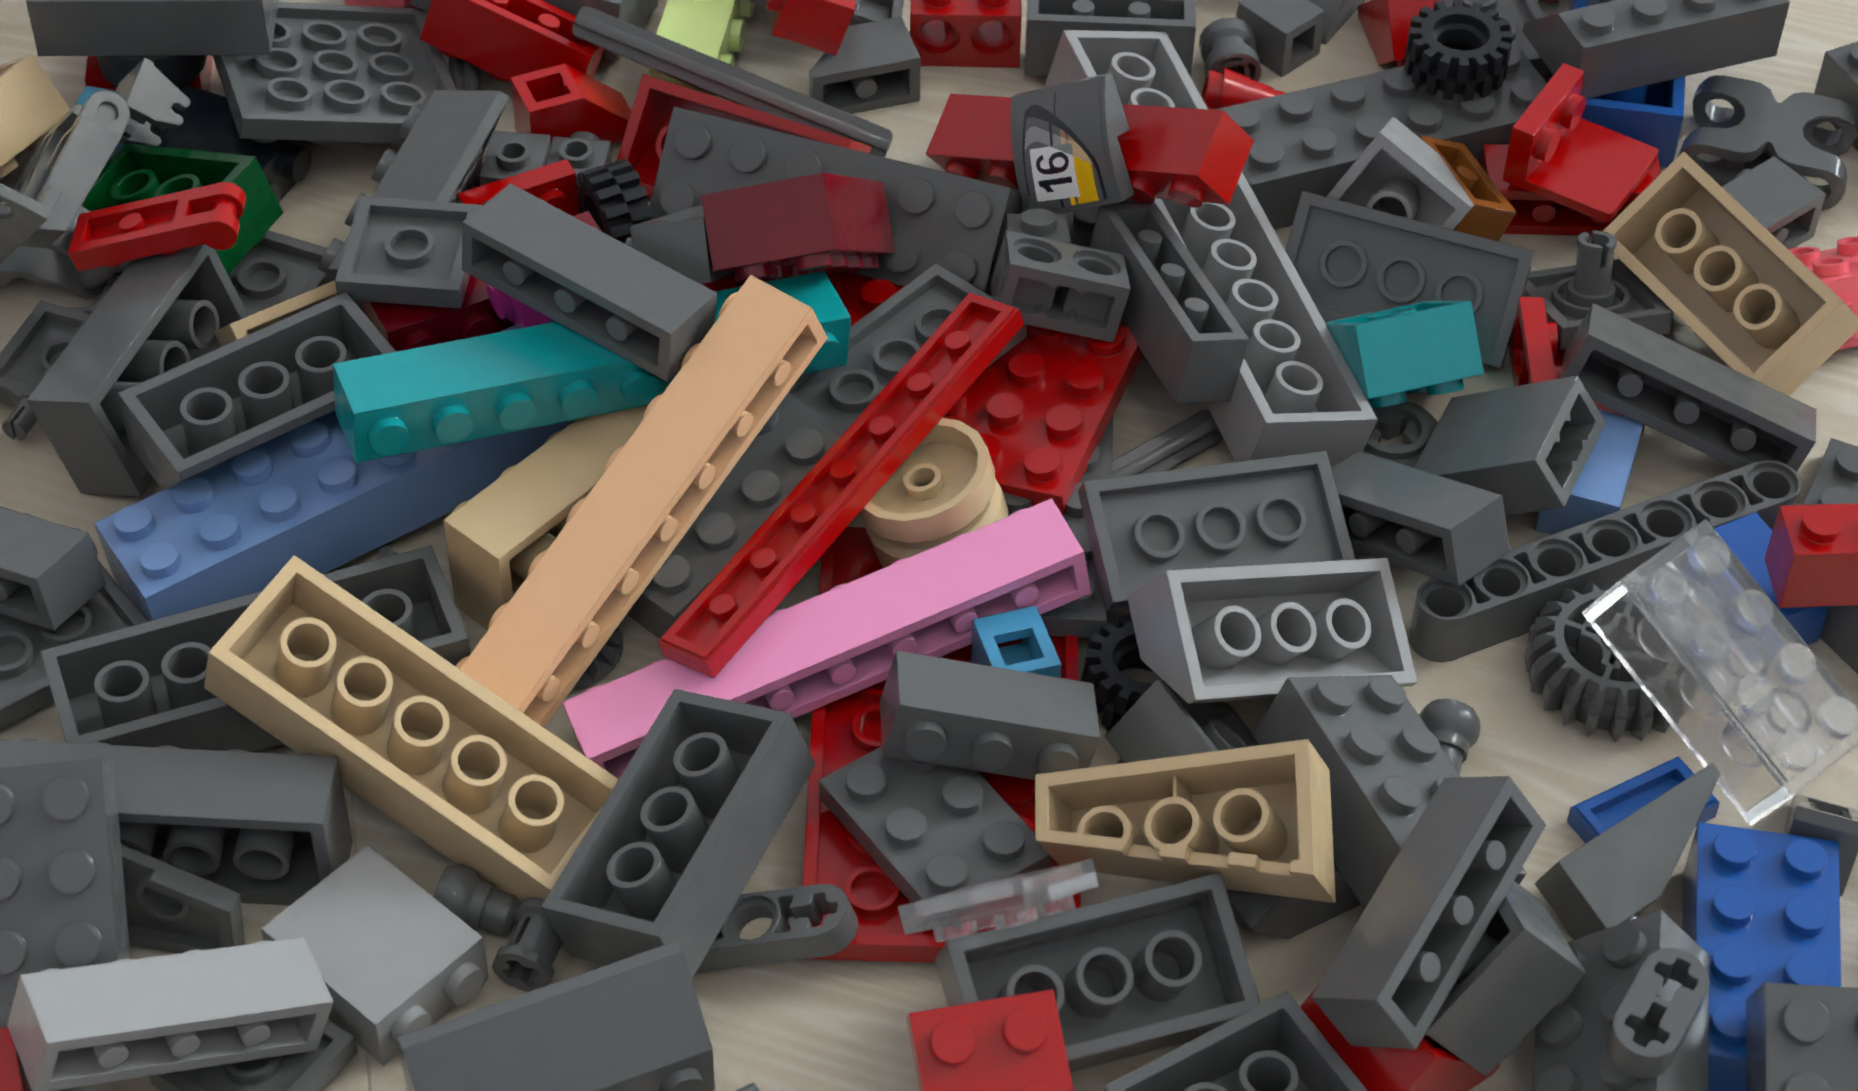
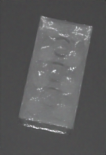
M1706 519L1624 576L1581 612L1705 768L1712 762L1721 772L1717 781L1718 786L1750 826L1793 798L1858 746V707Z

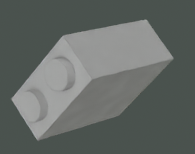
M366 845L261 928L263 940L277 941L299 937L305 938L334 1001L328 1019L333 1024L355 1036L356 1043L383 1066L400 1053L397 1037L432 1026L456 1005H464L471 1001L481 990L484 982L489 979L483 937L370 845Z

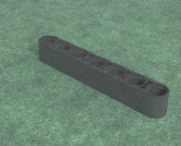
M1763 460L1754 462L1513 548L1506 555L1460 586L1430 578L1423 582L1417 590L1409 642L1412 649L1419 656L1434 662L1453 661L1529 633L1532 624H1535L1536 617H1540L1541 610L1545 608L1547 601H1558L1565 588L1580 593L1587 582L1590 581L1600 590H1606L1615 579L1621 590L1633 592L1639 585L1642 586L1644 591L1682 577L1692 536L1755 512L1773 531L1779 507L1797 504L1801 491V479L1794 469L1779 461Z

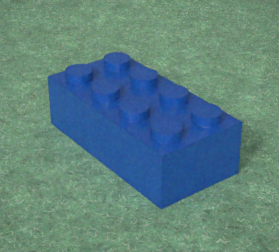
M1698 822L1683 871L1682 930L1709 954L1708 1091H1747L1746 998L1761 985L1767 982L1841 987L1839 841Z

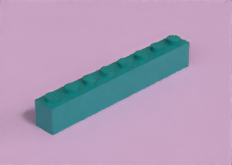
M825 271L765 282L812 307L828 337L802 374L846 366L851 316ZM741 287L714 291L717 293L715 322L725 300L731 294L738 292ZM558 322L333 364L335 413L356 463L649 405L657 395L664 393L675 378L674 376L667 382Z

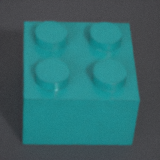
M1423 301L1325 322L1371 408L1404 403L1407 401L1406 394L1427 391L1428 395H1440L1463 390V378L1484 374L1471 301Z

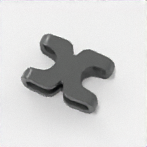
M1724 75L1710 76L1697 87L1693 98V114L1700 128L1692 131L1686 137L1680 148L1679 155L1684 151L1721 187L1734 180L1741 171L1753 169L1768 159L1776 157L1802 177L1821 178L1828 183V185L1823 186L1815 185L1826 193L1821 210L1832 208L1843 198L1847 187L1846 166L1838 156L1845 153L1851 147L1858 135V114L1852 105L1839 99L1808 92L1793 93L1783 102L1779 103L1775 100L1770 88L1762 83ZM1710 100H1726L1734 109L1715 106ZM1832 122L1841 128L1831 131L1816 125ZM1702 153L1710 154L1721 159L1714 162H1706L1698 158L1697 155Z

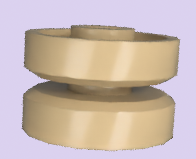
M942 418L860 511V514L865 522V529L873 550L882 567L885 568L900 559L912 557L948 542L958 535L972 532L1008 517V507L1002 489L995 478V468L989 450L979 432L960 420Z

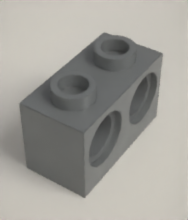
M1009 230L1005 231L990 282L992 300L1018 308L1026 325L1113 343L1131 290L1125 257L1122 254Z

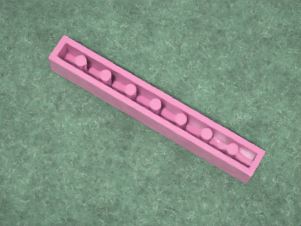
M1051 498L1030 508L1018 510L1006 518L972 532L958 535L948 542L917 555L900 559L888 567L852 582L835 586L823 594L787 609L773 612L714 679L666 658L652 662L645 668L604 685L592 687L580 695L563 701L562 704L582 754L620 779L674 689L791 713L794 719L887 680L896 650L941 657L972 644L973 619L1037 606L1041 615L1091 594L1085 554Z

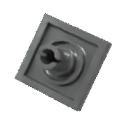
M1592 231L1591 243H1589V234L1587 232L1578 235L1576 265L1530 272L1523 297H1544L1547 322H1556L1558 348L1560 350L1567 349L1593 303L1660 335L1668 334L1671 331L1673 311L1619 259L1613 260L1617 239L1610 233Z

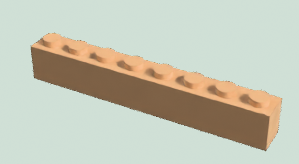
M752 275L748 277L738 292L731 294L725 300L720 309L718 319L700 343L692 346L686 353L681 364V370L664 393L657 395L649 403L641 424L627 443L612 453L607 461L604 474L587 497L580 499L572 507L565 527L548 550H544L536 556L530 565L525 581L511 600L496 610L490 620L488 631L472 653L456 664L458 669L542 727L546 726L828 339L812 307Z

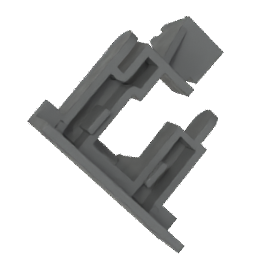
M144 58L119 82L116 92L100 90L92 94L83 106L77 103L46 134L39 149L29 159L14 189L0 183V199L4 201L0 203V289H4L18 276L70 292L83 299H94L102 294L108 279L116 272H123L130 263V261H126L115 267L102 266L78 272L68 255L79 214L90 212L82 206V203L117 144L129 143L159 146L161 138L150 131V127L162 131L166 127L177 129L183 123L182 116L174 113L172 107L183 111L190 105V99L154 66V62Z

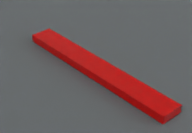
M969 292L657 641L664 657L714 679L1024 326L1020 310Z

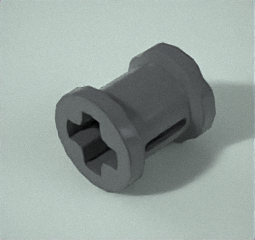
M528 898L519 903L514 913L516 927L507 946L499 948L492 964L495 974L503 982L525 992L550 985L555 974L552 965L561 945H564L541 908L545 899Z

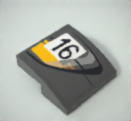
M1112 72L1023 92L1011 97L1012 152L1016 178L1025 211L1039 208L1047 209L1054 213H1068L1122 202L1135 195L1117 139L1119 135L1130 129Z

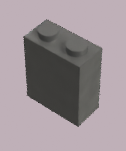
M1578 375L1452 397L1414 468L1502 495L1505 516L1563 508L1606 421Z

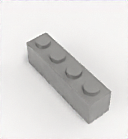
M299 937L277 941L263 940L247 945L209 950L195 949L179 954L134 960L120 959L111 963L67 969L53 968L37 973L22 974L18 981L7 1026L31 1090L54 1091L315 1051L318 1049L334 1001L305 938Z

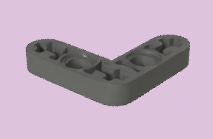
M815 884L741 894L697 972L825 957L836 954L849 946L856 937L859 927L857 915L842 889L832 884ZM828 913H833V914L826 915L825 918H824V920H823V915L828 914ZM758 918L772 919L770 928L760 937L752 940L739 938L741 930L752 920ZM822 920H823V925H822V926L813 927V926L820 925L821 922H822Z

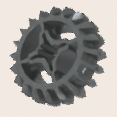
M1614 579L1606 590H1600L1590 581L1587 582L1580 593L1565 588L1558 601H1547L1545 608L1541 610L1540 617H1536L1535 624H1532L1530 628L1525 663L1527 664L1526 671L1530 673L1531 691L1542 694L1544 710H1562L1561 716L1564 726L1576 721L1585 724L1588 737L1597 729L1609 731L1615 742L1624 731H1630L1641 741L1650 732L1651 728L1666 733L1668 727L1673 724L1674 719H1684L1685 714L1690 711L1691 705L1694 703L1695 696H1699L1704 680L1702 674L1706 658L1704 656L1705 649L1699 646L1701 642L1699 639V628L1687 626L1686 610L1668 611L1666 595L1655 599L1645 597L1641 585L1633 592L1620 589Z

